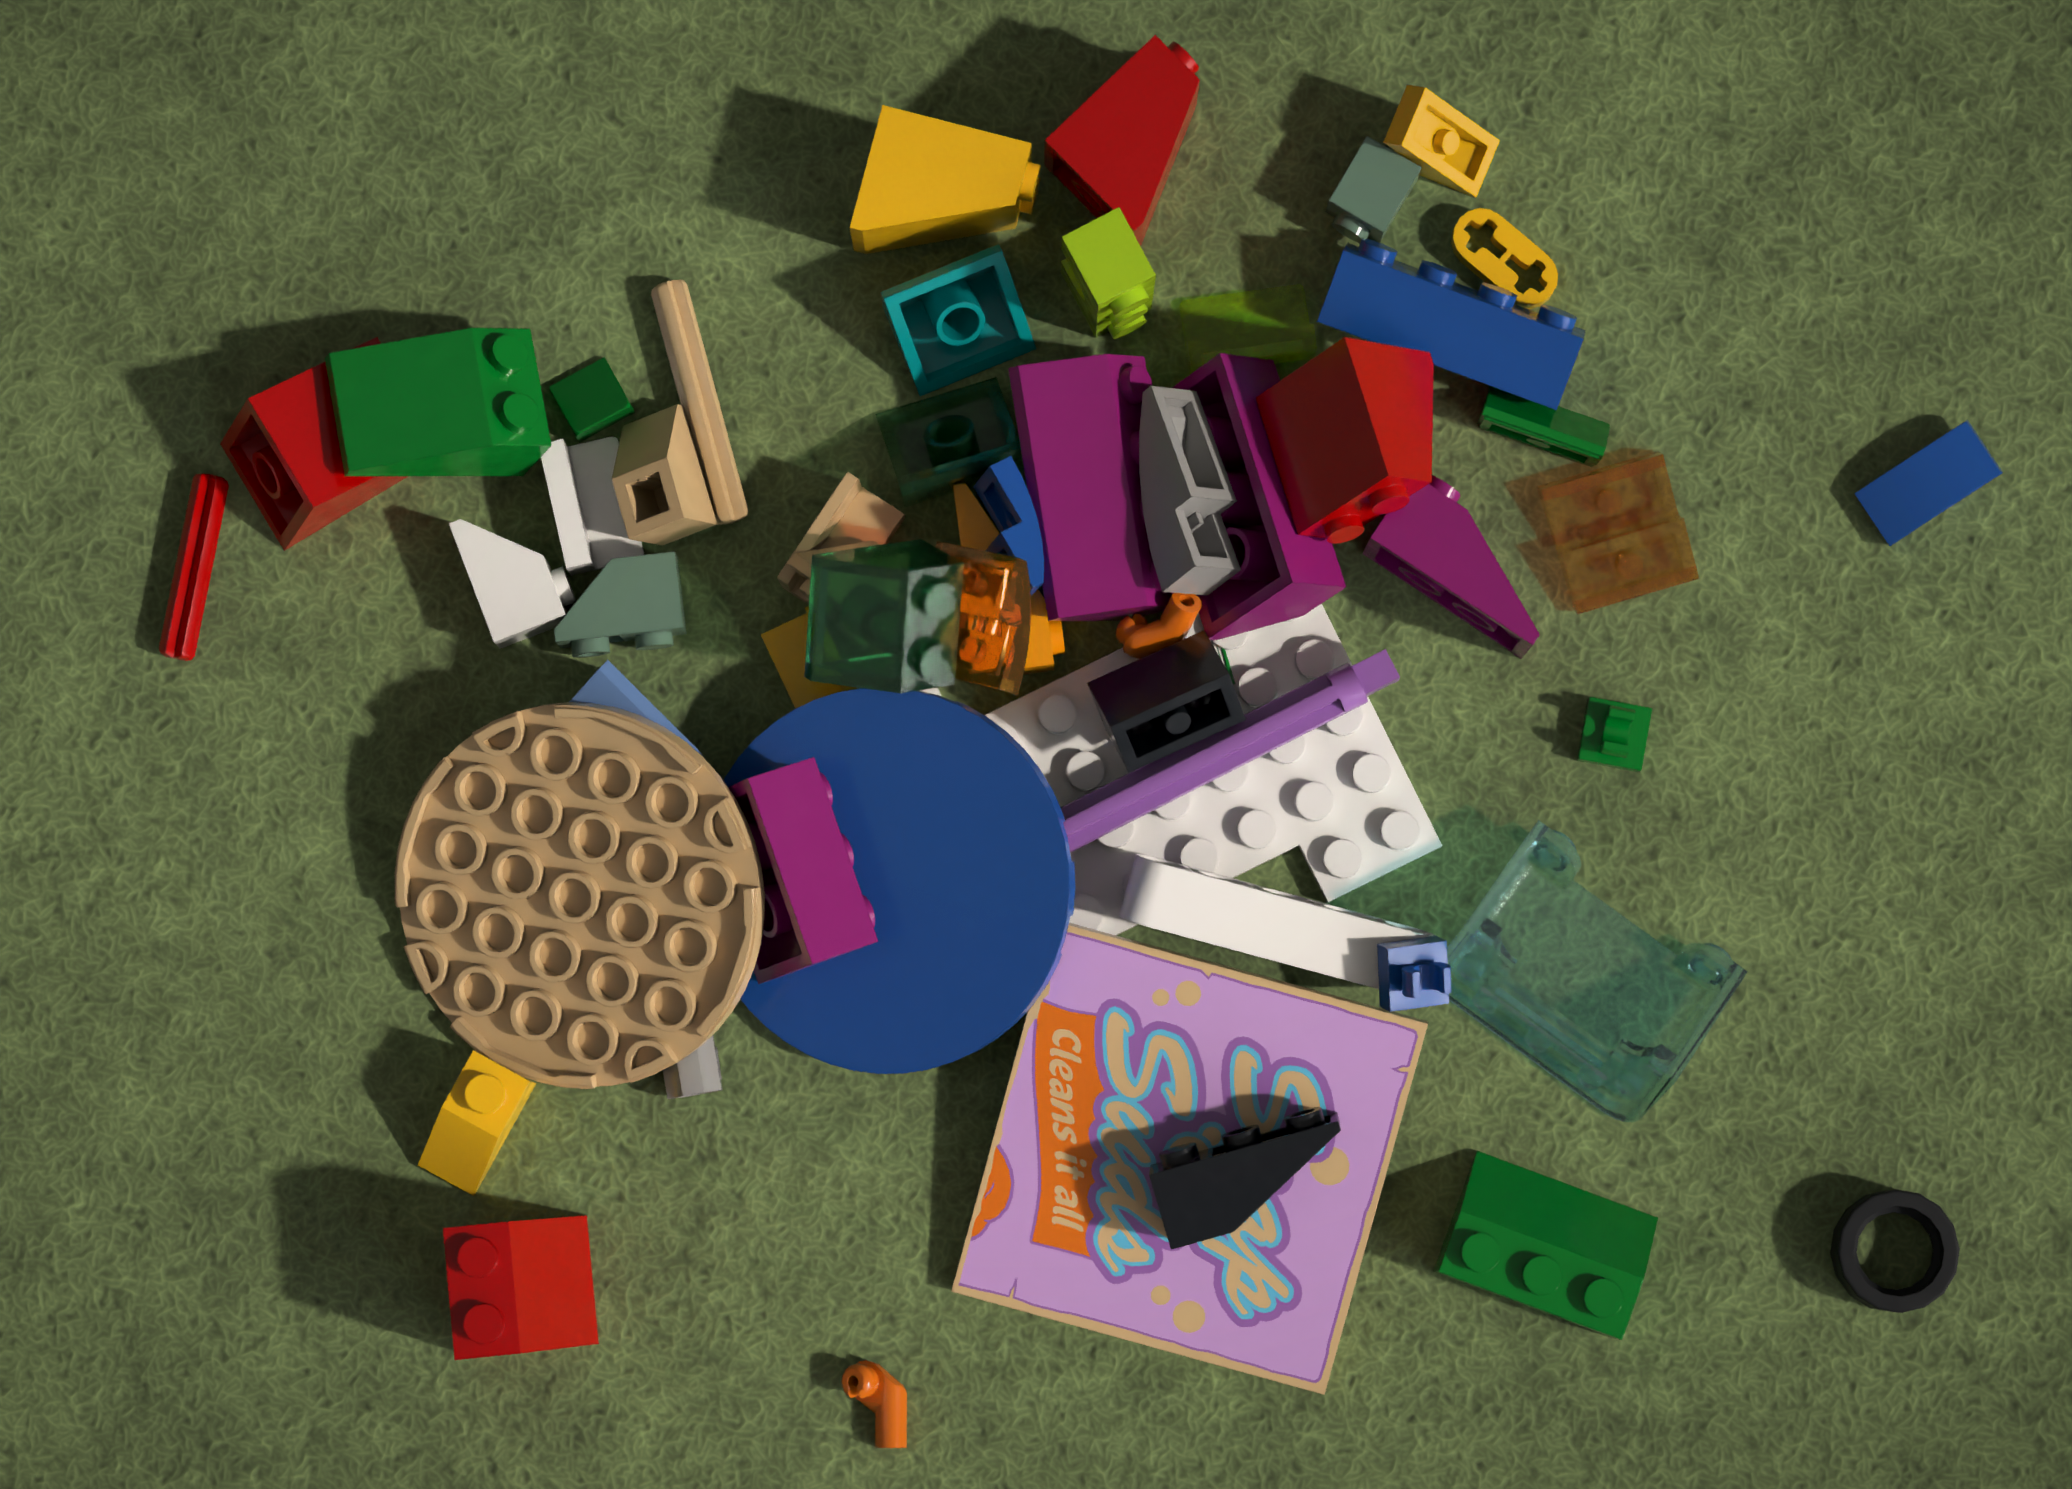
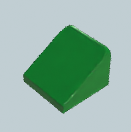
M605 357L549 386L579 443L635 413Z

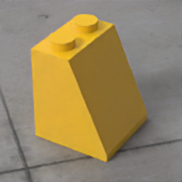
M882 105L850 224L853 250L863 254H870L1016 229L1020 212L1032 215L1041 178H1039L1041 165L1032 163V143Z

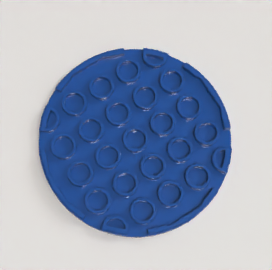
M895 686L859 688L824 696L792 710L771 724L752 741L738 757L723 781L730 787L747 778L815 757L819 772L825 775L831 786L833 794L832 809L840 832L846 836L851 844L854 854L853 869L860 890L873 907L875 914L874 930L879 942L758 984L753 970L746 990L740 999L749 1011L770 1031L789 1045L830 1065L853 1071L875 1074L917 1072L949 1064L977 1052L1008 1031L1034 1005L1048 985L1062 956L1061 950L1065 942L1070 916L1074 912L1076 889L1075 862L1071 860L1068 837L1063 824L1065 818L1051 786L1026 750L1008 732L987 716L961 702L952 701L936 694L920 691L919 689Z

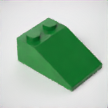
M467 328L332 352L325 357L344 476H524L552 446L530 329Z

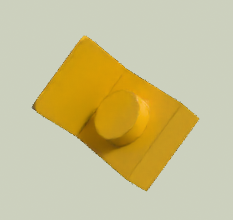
M1414 85L1406 86L1383 143L1395 150L1394 152L1422 167L1420 176L1475 198L1478 195L1500 142L1499 139L1426 87Z

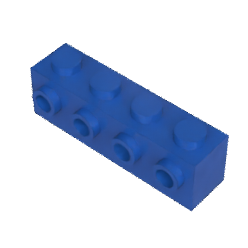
M1363 238L1359 247L1347 243L1340 257L1317 322L1371 342L1430 352L1435 366L1557 410L1585 336L1586 330L1575 327L1576 316L1548 305H1541L1538 313L1515 304L1516 294L1489 283H1481L1479 291L1455 282L1457 277L1455 271L1433 262L1422 260L1419 269L1395 260L1398 251L1373 240Z

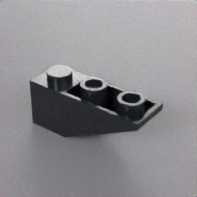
M1321 1107L1309 1108L1284 1117L1286 1127L1261 1133L1259 1125H1251L1223 1134L1221 1136L1223 1145L1198 1151L1196 1143H1187L1160 1152L1161 1162L1150 1165L1149 1177L1171 1250L1232 1233L1238 1229L1341 1131L1338 1113L1335 1112L1324 1116Z

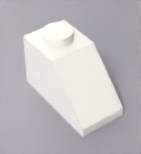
M462 519L449 523L493 642L500 649L555 628L568 613L565 606L576 602L563 566L551 570L549 562L542 554Z

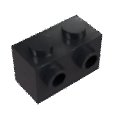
M1204 630L1087 683L1103 725L1128 773L1246 720L1230 675Z

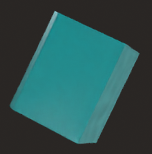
M999 244L880 292L884 312L919 396L1037 349Z

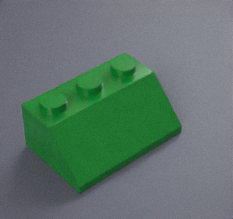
M1476 1151L1433 1272L1613 1339L1622 1340L1644 1281L1658 1217Z

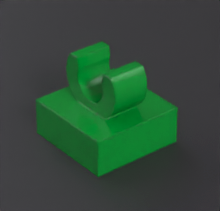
M1589 697L1586 704L1577 761L1640 772L1643 765L1652 708Z

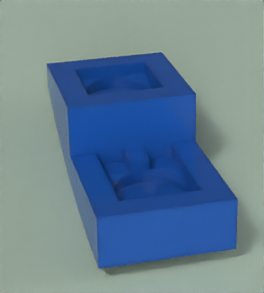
M1967 420L1854 494L1888 545L1892 546L2003 472Z
M1009 456L989 466L973 487L1000 532L984 553L1017 607L1027 602L1044 583V555L1039 523L1032 499L1012 456Z

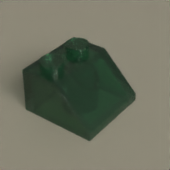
M922 539L813 554L804 677L815 682L894 693H906L955 685L964 563Z

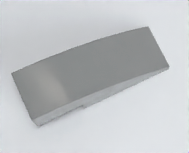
M1150 386L1143 392L1139 430V474L1143 515L1151 556L1162 592L1208 596L1241 570L1221 514L1237 502L1197 391Z

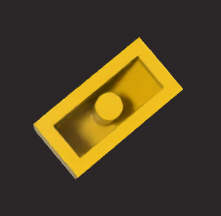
M473 1050L440 1109L418 1166L475 1196L536 1083Z

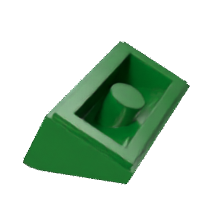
M1492 386L1489 387L1477 422L1480 425L1479 428L1590 467L1597 465L1602 459L1610 430V425L1606 422L1558 406L1557 410Z

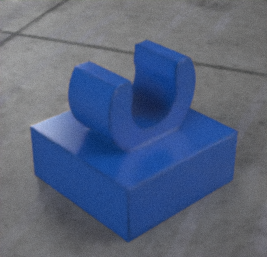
M1438 936L1377 944L1379 1002L1381 1008L1394 1012L1449 1004V993L1452 992L1451 966L1448 964L1447 940Z

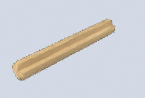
M684 280L666 281L654 287L651 291V296L680 404L684 407L717 525L732 524L748 516V507L687 283Z

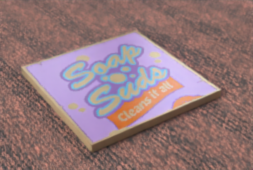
M1069 923L1065 942L1061 950L1060 962L1048 985L1027 1012L951 1292L1325 1395L1426 1034L1428 1021L1396 1012H1389L1382 1008ZM1321 1107L1324 1116L1335 1112L1338 1113L1341 1131L1238 1229L1232 1233L1171 1250L1149 1177L1150 1165L1161 1162L1160 1152L1187 1143H1196L1198 1151L1223 1145L1221 1138L1223 1134L1251 1125H1259L1261 1133L1286 1127L1284 1117L1309 1108Z

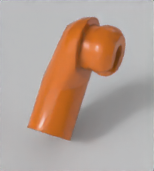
M1173 593L1160 619L1148 624L1147 619L1140 614H1134L1132 619L1129 616L1125 617L1116 628V638L1120 643L1124 644L1123 652L1131 657L1141 659L1185 639L1202 607L1201 600L1194 594Z
M864 1360L850 1365L842 1375V1388L846 1395L850 1398L855 1397L875 1414V1448H907V1392L904 1385L878 1363Z

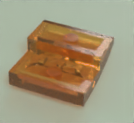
M1659 451L1537 486L1570 598L1577 614L1699 579L1685 521L1678 514L1664 456Z
M937 541L919 603L937 608L938 611L920 670L938 677L1018 696L1026 664L1031 626V594L1027 561L1017 557Z

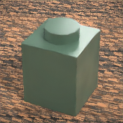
M1367 136L1328 201L1325 212L1335 217L1331 225L1339 233L1355 242L1360 243L1363 238L1367 239L1369 237L1380 243L1418 180L1422 167Z

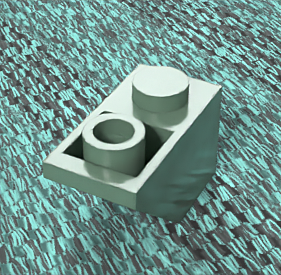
M666 552L610 559L555 627L554 634L557 645L560 648L571 647L572 657L576 658L609 654V643L635 640L636 650H655L674 646L673 636L687 634L679 559L676 553Z

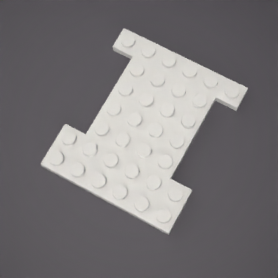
M1322 604L1301 617L1220 640H1210L1217 653L1219 650L1224 666L1225 662L1221 648L1226 651L1236 683L1233 686L1244 714L1347 662L1353 666ZM1199 612L1186 638L1204 630ZM1123 648L985 715L1008 732L1026 750L1051 786L1060 807L1128 773L1103 725L1087 684L1094 679L1139 660L1124 653ZM930 671L898 686L919 689L920 691L941 696ZM1367 697L1368 702L1071 852V860L1075 862L1076 889L1074 912L1070 916L1069 923L1116 936L1139 925L1119 917L1136 854L1148 855L1235 878L1299 846L1326 902L1329 903L1441 848L1442 844L1369 697Z

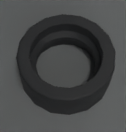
M1894 1189L1865 1195L1844 1211L1833 1230L1830 1255L1835 1275L1851 1297L1871 1309L1903 1313L1924 1308L1945 1293L1957 1272L1960 1248L1954 1225L1939 1205L1919 1193ZM1892 1212L1906 1214L1920 1222L1929 1234L1933 1249L1931 1265L1923 1278L1910 1287L1898 1290L1882 1288L1869 1280L1860 1268L1857 1256L1858 1239L1865 1226L1876 1217Z

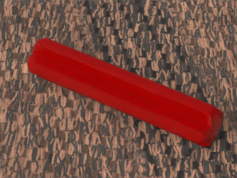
M200 473L196 474L192 480L159 644L160 653L168 658L188 661L195 657L229 488L228 481L217 475Z

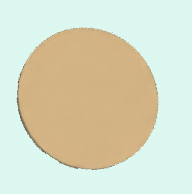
M581 702L545 704L514 712L474 731L470 737L460 743L447 757H444L424 781L403 825L397 849L395 905L400 907L401 921L407 941L404 949L425 995L430 994L444 1015L451 1021L450 1027L474 1050L519 1075L540 1083L566 1088L593 1089L599 1086L633 1083L655 1075L674 1065L701 1047L719 1030L733 1012L746 990L756 965L765 919L763 874L755 840L735 796L715 769L687 742L665 727L641 715L617 707Z

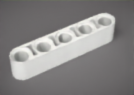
M1136 854L1119 917L1139 925L1379 989L1377 944L1436 936L1427 931L1143 854Z

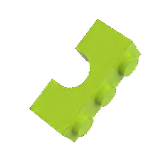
M1120 207L1062 236L1061 250L1066 259L1061 261L1060 272L1095 338L1109 331L1113 339H1118L1143 326L1147 322L1144 314L1152 309L1156 274Z

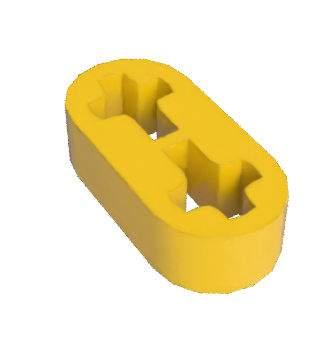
M1473 209L1459 218L1452 231L1451 245L1454 254L1462 264L1485 283L1504 288L1516 294L1515 304L1518 306L1533 309L1540 307L1550 299L1557 286L1558 272L1555 263L1543 250L1500 214L1491 209ZM1485 224L1491 226L1494 229V233L1490 240L1504 254L1499 259L1484 247L1473 253L1466 247L1470 235L1464 229L1469 225L1477 230L1481 229ZM1511 259L1524 270L1530 269L1534 264L1540 267L1543 272L1538 281L1545 289L1540 293L1533 288H1529L1524 294L1517 291L1515 285L1519 277L1505 263Z

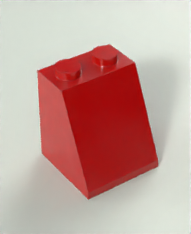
M1156 35L1044 140V166L1096 219L1120 207L1140 246L1195 111L1200 79L1195 75L1199 70V66L1190 54L1174 41L1167 47Z
M375 337L354 348L381 344L378 337ZM325 362L249 397L220 443L284 551L408 477L344 476Z
M1343 337L1256 397L1298 535L1326 538L1329 543L1333 544L1353 540L1364 532L1366 524L1382 514L1402 509L1410 502L1409 496L1432 482L1434 363L1430 352Z
M587 1215L443 1228L454 1360L599 1344Z

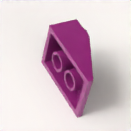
M1432 475V482L1409 496L1410 502L1405 507L1384 516L1370 537L1362 554L1522 659L1540 634L1466 508L1457 503L1461 497L1460 493L1443 480Z

